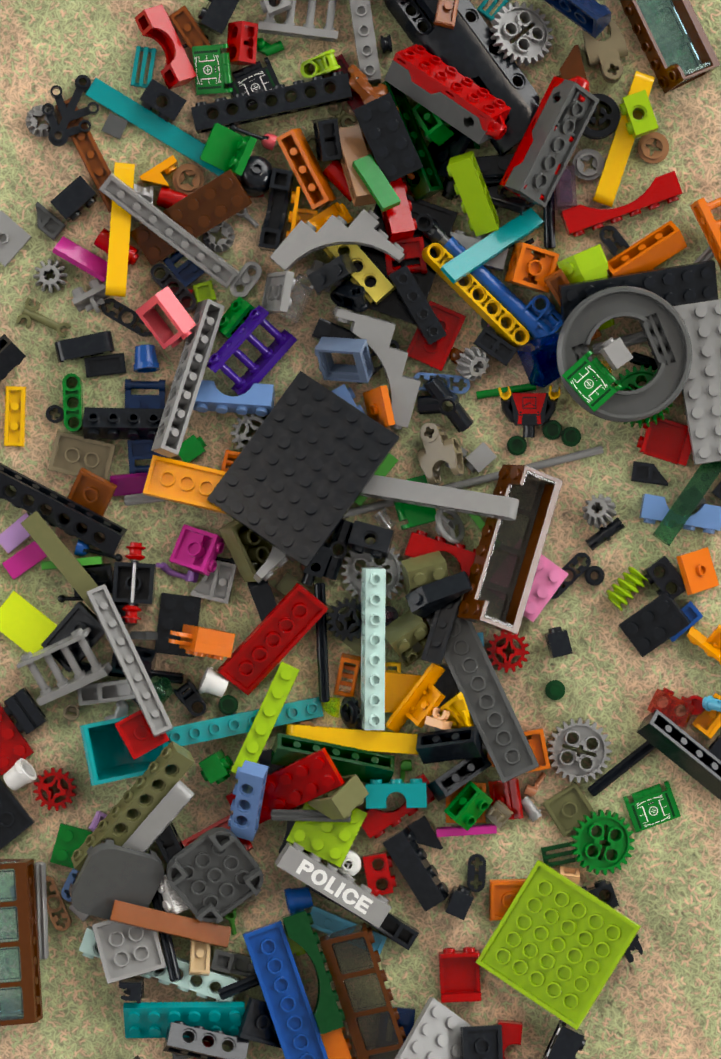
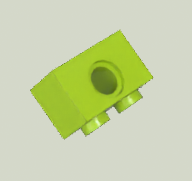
M646 90L622 98V104H619L622 115H626L628 121L626 128L629 135L632 134L635 139L658 130L659 127ZM633 111H640L643 114V118L640 120L635 119Z

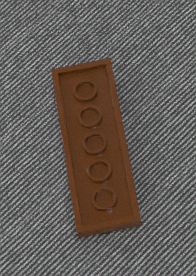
M229 169L162 212L195 238H198L251 205L252 201L232 169ZM144 224L130 232L151 266L177 251Z

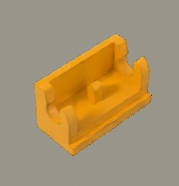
M335 202L307 221L317 228L315 230L317 233L332 215L336 218L338 216L342 217L347 223L354 219L343 203Z
M717 693L713 695L715 699L721 700V696ZM705 710L696 717L691 725L711 739L721 726V712Z

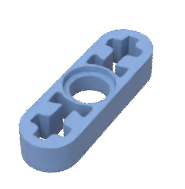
M419 372L413 377L419 379L420 376H424V380H429V376L439 375L440 378L446 379L448 388L450 387L449 378H454L453 383H459L460 379H462L467 384V387L460 391L459 387L452 386L453 390L450 391L455 394H465L470 388L469 379L458 375ZM424 384L423 387H419L420 391H427Z

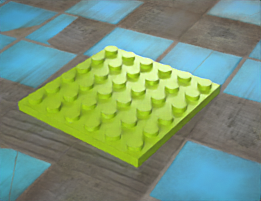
M538 860L475 963L578 1030L641 926Z

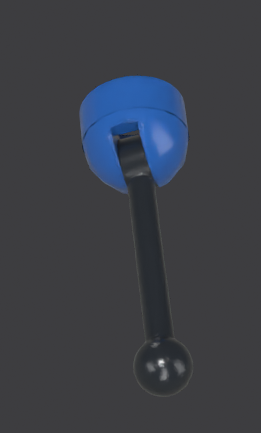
M79 539L74 555L85 556L90 552L113 558L117 562H121L123 559L121 554L112 556L90 549L89 545Z

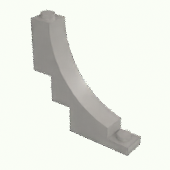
M336 307L334 315L338 317V321L347 324L352 321L350 331L361 339L367 340L369 347L374 351L384 369L395 425L391 427L396 429H402V426L408 428L421 381L402 375L408 352L390 347L396 324Z

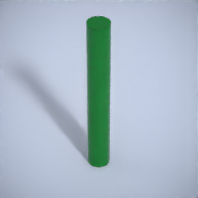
M536 383L509 387L511 393H522L536 390ZM502 387V392H507L508 387ZM498 388L476 392L477 400L500 396Z

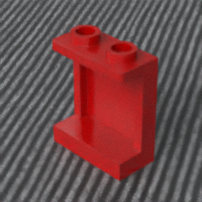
M657 418V425L651 421L650 427L643 423L642 428L645 429L644 436H640L636 446L640 448L638 453L685 467L692 449L688 426L665 418L664 420Z
M463 947V951H455V948H443V952H439L441 1003L482 1001L480 965L475 963L480 954L479 950H475V947Z

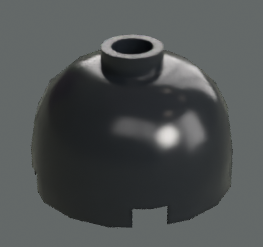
M251 155L242 176L236 177L248 196L258 197L268 192L273 167L267 159Z

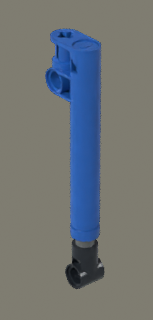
M420 214L416 217L417 231L422 233L431 243L441 244L454 258L467 250L453 236L449 238L445 235L447 232L430 215ZM420 218H426L429 221L428 228L423 229L419 226L418 221ZM484 265L470 273L527 329L530 337L540 346H543L563 325L562 315L546 296H534L527 304H524ZM538 298L542 299L545 303L542 310H538L535 307V301Z

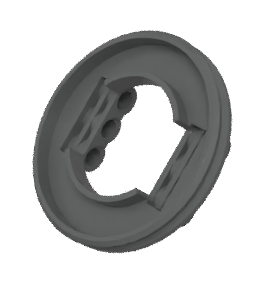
M616 286L598 291L587 297L568 315L558 337L556 350L557 366L567 392L587 412L608 421L634 422L658 414L679 396L690 374L692 344L683 319L665 299L643 288ZM615 318L637 320L644 331V337L647 339L652 351L651 354L654 356L658 366L653 378L643 387L632 391L618 390L593 412L562 375L589 351L587 346L590 345L594 333L603 323ZM592 356L587 358L589 362L593 360Z

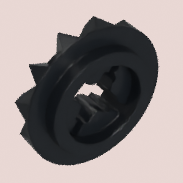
M345 697L340 707L341 718L350 729L358 727V724L361 722L360 717L362 716L360 713L361 707L358 706V700H355L354 697Z

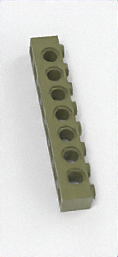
M173 741L163 748L157 759L150 763L144 774L139 776L131 789L124 793L119 803L112 807L106 818L99 822L93 833L88 835L80 848L74 851L71 860L75 870L80 872L88 857L87 850L90 846L95 847L98 844L105 843L106 839L113 840L115 845L122 846L195 763L190 751Z

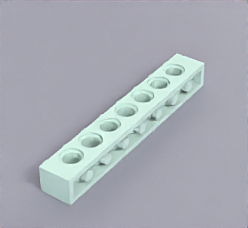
M361 567L362 716L360 717V727L364 730H385L386 569L382 567Z
M88 926L79 951L83 952L82 955L87 958L94 959V956L100 958L93 928ZM177 956L178 967L183 971L181 980L171 982L167 966L163 971H153L140 975L148 979L151 976L158 978V982L165 985H170V983L178 985L177 989L185 992L189 990L195 991L197 996L205 999L208 996L215 998V1002H232L234 996L222 1000L219 997L218 991L211 989L210 984L212 982L220 983L221 988L239 981V978L210 969L209 976L199 975L202 978V983L196 985L191 980V977L194 975H189V961Z

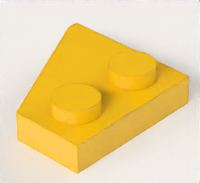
M459 692L439 707L440 716L443 715L444 710L450 712L447 720L453 722L451 729L474 726L462 692Z

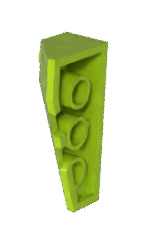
M600 244L557 262L559 269H562L570 283L608 277V261ZM614 319L603 323L599 330L601 331L615 325Z

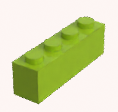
M470 151L451 157L447 166V172L455 181L454 189L456 194L460 195L462 199L461 207L463 212L467 213L469 217L468 225L470 230L475 232L476 237L499 230L500 220L474 152Z

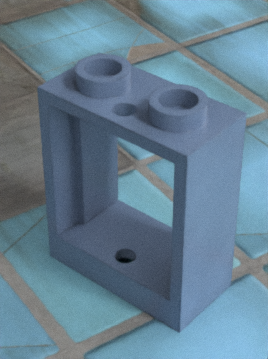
M321 337L319 343L315 346V356L318 358L319 370L322 372L324 380L368 383L375 371L366 339ZM331 353L353 354L356 365L334 364Z

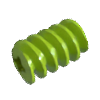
M631 566L628 567L630 574L622 573L624 580L621 578L617 579L619 586L616 584L611 585L614 591L606 590L608 600L621 611L623 610L621 603L628 605L626 598L634 599L631 592L639 593L637 586L644 588L643 580L648 581L637 569Z

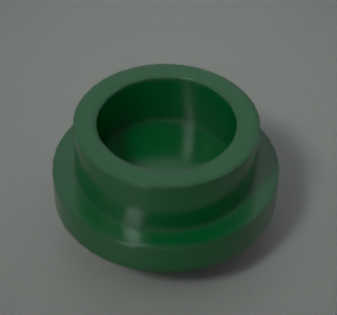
M549 420L543 425V435L549 440L558 439L562 434L561 424L556 420Z
M567 427L562 431L561 440L568 447L576 446L581 440V433L575 427Z
M521 436L511 437L507 442L508 451L515 456L523 454L527 449L526 440Z
M552 680L547 683L545 693L548 698L559 700L565 694V686L558 680Z
M225 695L219 700L218 708L221 713L232 715L238 709V701L232 695Z

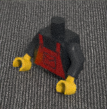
M552 385L549 386V396L548 393H511L509 386H507V392L503 393L501 387H499L502 411L508 421L514 423V426H523V438H535V426H543L544 423L550 420L556 410L558 398L561 395V388L559 387L557 392H552Z

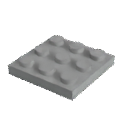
M109 920L92 925L107 984L166 968L157 932Z

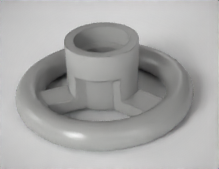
M438 509L435 515V530L437 534L450 543H460L465 535V528L461 518L455 511ZM442 513L450 514L454 520L447 519ZM456 525H458L459 535L457 538L455 537L454 532Z

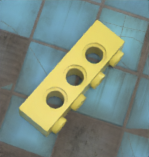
M341 244L323 249L330 258H337L340 256V249L348 248L350 250L349 257L353 264L361 263L363 265V269L360 272L351 274L352 278L350 281L353 284L364 287L365 298L370 304L374 302L378 305L395 290L394 286L358 245ZM370 277L376 279V284L373 287L365 285V281Z

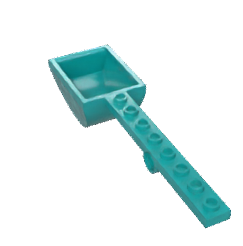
M319 697L285 703L274 727L323 717ZM259 709L175 726L173 730L166 732L169 738L168 742L135 760L132 759L114 726L115 723L128 716L81 725L79 728L91 786L143 775L150 763L157 759L163 748L168 746L171 741L180 746L247 733Z

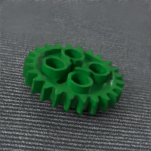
M641 365L640 370L633 366V372L625 369L626 375L624 376L619 373L620 380H616L614 382L615 386H612V388L614 389L620 383L623 386L619 389L620 391L634 390L629 387L630 385L637 390L643 387L637 384L642 381L647 384L653 378L657 369L652 372V366H649L647 370H644L643 365ZM667 407L649 418L630 422L631 427H634L635 423H638L639 428L642 427L643 423L650 427L651 421L657 425V418L664 420L663 413L669 414V408Z
M599 809L598 815H596L594 811H591V817L584 814L585 821H577L580 825L579 828L573 827L577 833L576 835H570V837L575 839V842L570 843V845L576 849L572 850L571 853L574 855L578 854L574 860L577 862L582 861L580 867L584 868L587 866L586 871L591 872L593 870L594 874L598 875L601 870V873L606 875L607 870H609L613 874L614 867L621 870L620 863L627 864L625 857H632L628 851L634 850L630 843L634 842L635 839L629 836L634 832L627 830L630 824H623L625 818L622 816L618 818V813L616 812L611 815V811L606 810L604 814L603 810ZM594 826H598V833L596 835L591 833ZM616 829L618 835L616 838L611 839L610 834ZM606 840L605 844H599L600 841ZM593 845L594 853L588 855L587 850ZM613 849V856L607 859V851Z

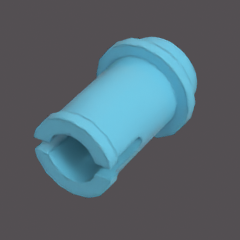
M709 695L704 697L702 707L706 711L721 712V700Z

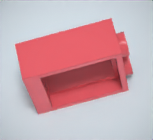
M168 286L135 311L163 349L170 345L172 348L177 346L182 340L192 334L191 329L196 326V323ZM159 305L178 330V333L173 334L155 310V306Z

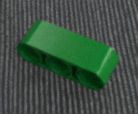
M71 373L67 374L62 382L64 425L69 431L76 433L83 428V389L80 377ZM76 378L77 386L72 389L69 388L67 385L68 380ZM71 398H77L78 406L72 409L69 407L68 402ZM72 418H78L79 425L77 428L73 429L69 426V421Z

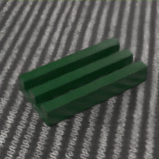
M572 842L541 847L544 863L552 867L577 862L574 860L576 857L553 862L547 861V859L571 855L572 850L546 855V851L571 847L570 843Z

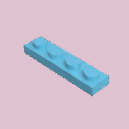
M314 905L310 912L314 923L311 927L326 934L358 925ZM359 928V929H356V930H353V931H350V932H347V933H344V934H341V935H346V934H350V933L359 932V931H362V928ZM372 930L375 940L372 946L374 951L378 950L380 955L387 936ZM364 937L345 941L369 951Z

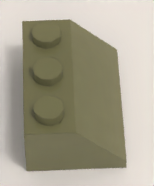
M233 520L221 527L219 531L244 582H257L253 577L266 562L273 545L238 521Z

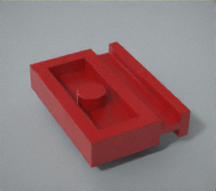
M514 778L506 783H502L501 780L489 781L490 798L494 800L491 806L500 799L514 813L509 820L524 818L518 778Z

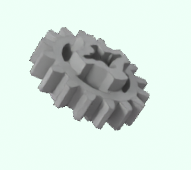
M246 414L243 420L239 417L237 418L239 423L238 425H232L236 430L231 432V435L236 437L232 440V443L238 442L237 450L241 447L244 449L246 445L242 442L250 441L251 436L247 437L249 425L254 431H257L259 428L254 426L251 421H258L262 424L264 421L262 416L255 417V414H251V417H248ZM245 423L246 428L244 430V433L239 435V430L241 426Z

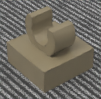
M499 799L487 811L485 816L500 829L514 813Z

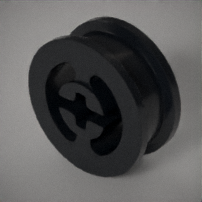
M597 93L593 95L600 99L598 103L605 105L609 109L610 114H607L606 110L602 107L599 109V116H602V118L599 119L598 126L607 121L609 122L607 128L597 131L586 126L582 135L594 140L604 139L611 135L620 120V111L616 102L605 94ZM597 107L595 108L592 115H595ZM591 116L589 123L594 126L596 118Z

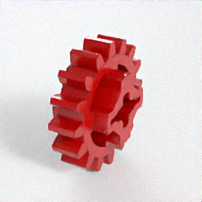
M500 631V636L493 634L495 640L488 641L491 644V647L486 648L487 651H491L488 657L493 659L491 662L492 666L498 665V671L504 667L505 673L508 672L509 668L516 672L515 666L522 668L521 662L528 661L524 656L530 654L529 651L525 650L529 644H523L525 637L518 638L519 632L512 635V633L505 634ZM505 638L504 644L500 647L496 646L499 640ZM513 639L520 644L521 648H516L513 645ZM509 641L510 649H513V653L509 654L507 660L506 653L502 652V650L507 648ZM495 653L503 657V663L497 660ZM516 655L520 656L515 663L511 664L513 657Z
M52 767L50 773L47 769L44 770L45 776L39 774L37 777L40 782H34L38 789L33 790V793H38L39 795L35 800L41 799L42 803L40 806L43 807L47 804L49 811L53 806L56 811H59L60 805L64 809L67 808L66 802L71 804L73 800L70 797L77 795V793L73 792L77 785H72L75 778L69 779L70 772L62 773L63 768L56 772L55 767ZM55 776L52 782H44L48 777ZM62 779L67 782L68 788L64 787ZM55 783H57V788L60 789V791L56 792L53 796V790L50 789V787H53ZM42 790L46 791L48 800L43 795ZM60 795L66 796L64 800L56 802L57 797Z

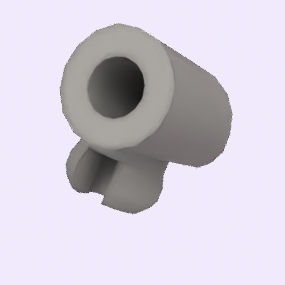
M125 700L118 701L115 713L104 717V719L110 720L127 716L129 711L127 702Z

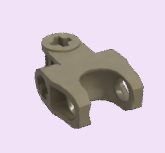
M613 19L608 24L610 37L606 41H597L582 29L584 52L588 65L592 67L599 64L602 77L608 83L619 81L623 73L620 58L628 56L624 35ZM610 68L617 70L615 75L612 72L608 73Z
M424 424L420 430L424 449L419 450L417 456L421 469L424 471L430 484L438 485L441 483L440 467L445 462L449 464L454 476L463 475V453L456 437L448 439L446 429L441 424Z

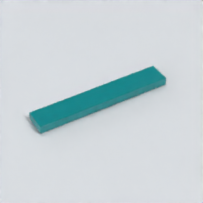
M529 208L522 216H517L500 227L499 230L494 231L441 267V271L454 284L541 227L544 221L532 208Z

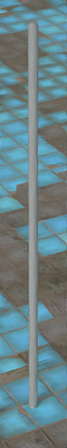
M602 446L526 464V466L539 470L603 454L604 451ZM499 471L442 486L463 489L499 479ZM382 500L350 508L343 518L395 505L393 501Z

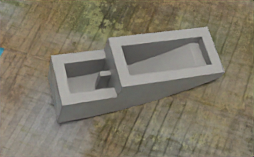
M127 679L92 683L77 689L79 706L135 698Z

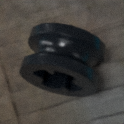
M390 34L387 37L381 35L382 53L384 54L386 51L393 52Z
M52 405L47 409L46 417L52 423H59L64 418V410L58 405ZM56 408L61 415L59 418L56 417V420H53L50 412Z

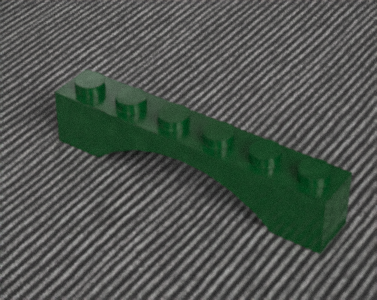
M302 909L282 916L281 919L287 937L305 950L316 971L318 995L313 1015L319 1033L322 1035L344 1027L343 1021L346 1019L343 1010L338 1009L336 1003L339 1001L336 990L331 988L332 976L329 970H325L323 963H326V958L323 951L319 952L317 944L320 943L317 932L312 931L311 925L314 923L310 912L306 913V910Z

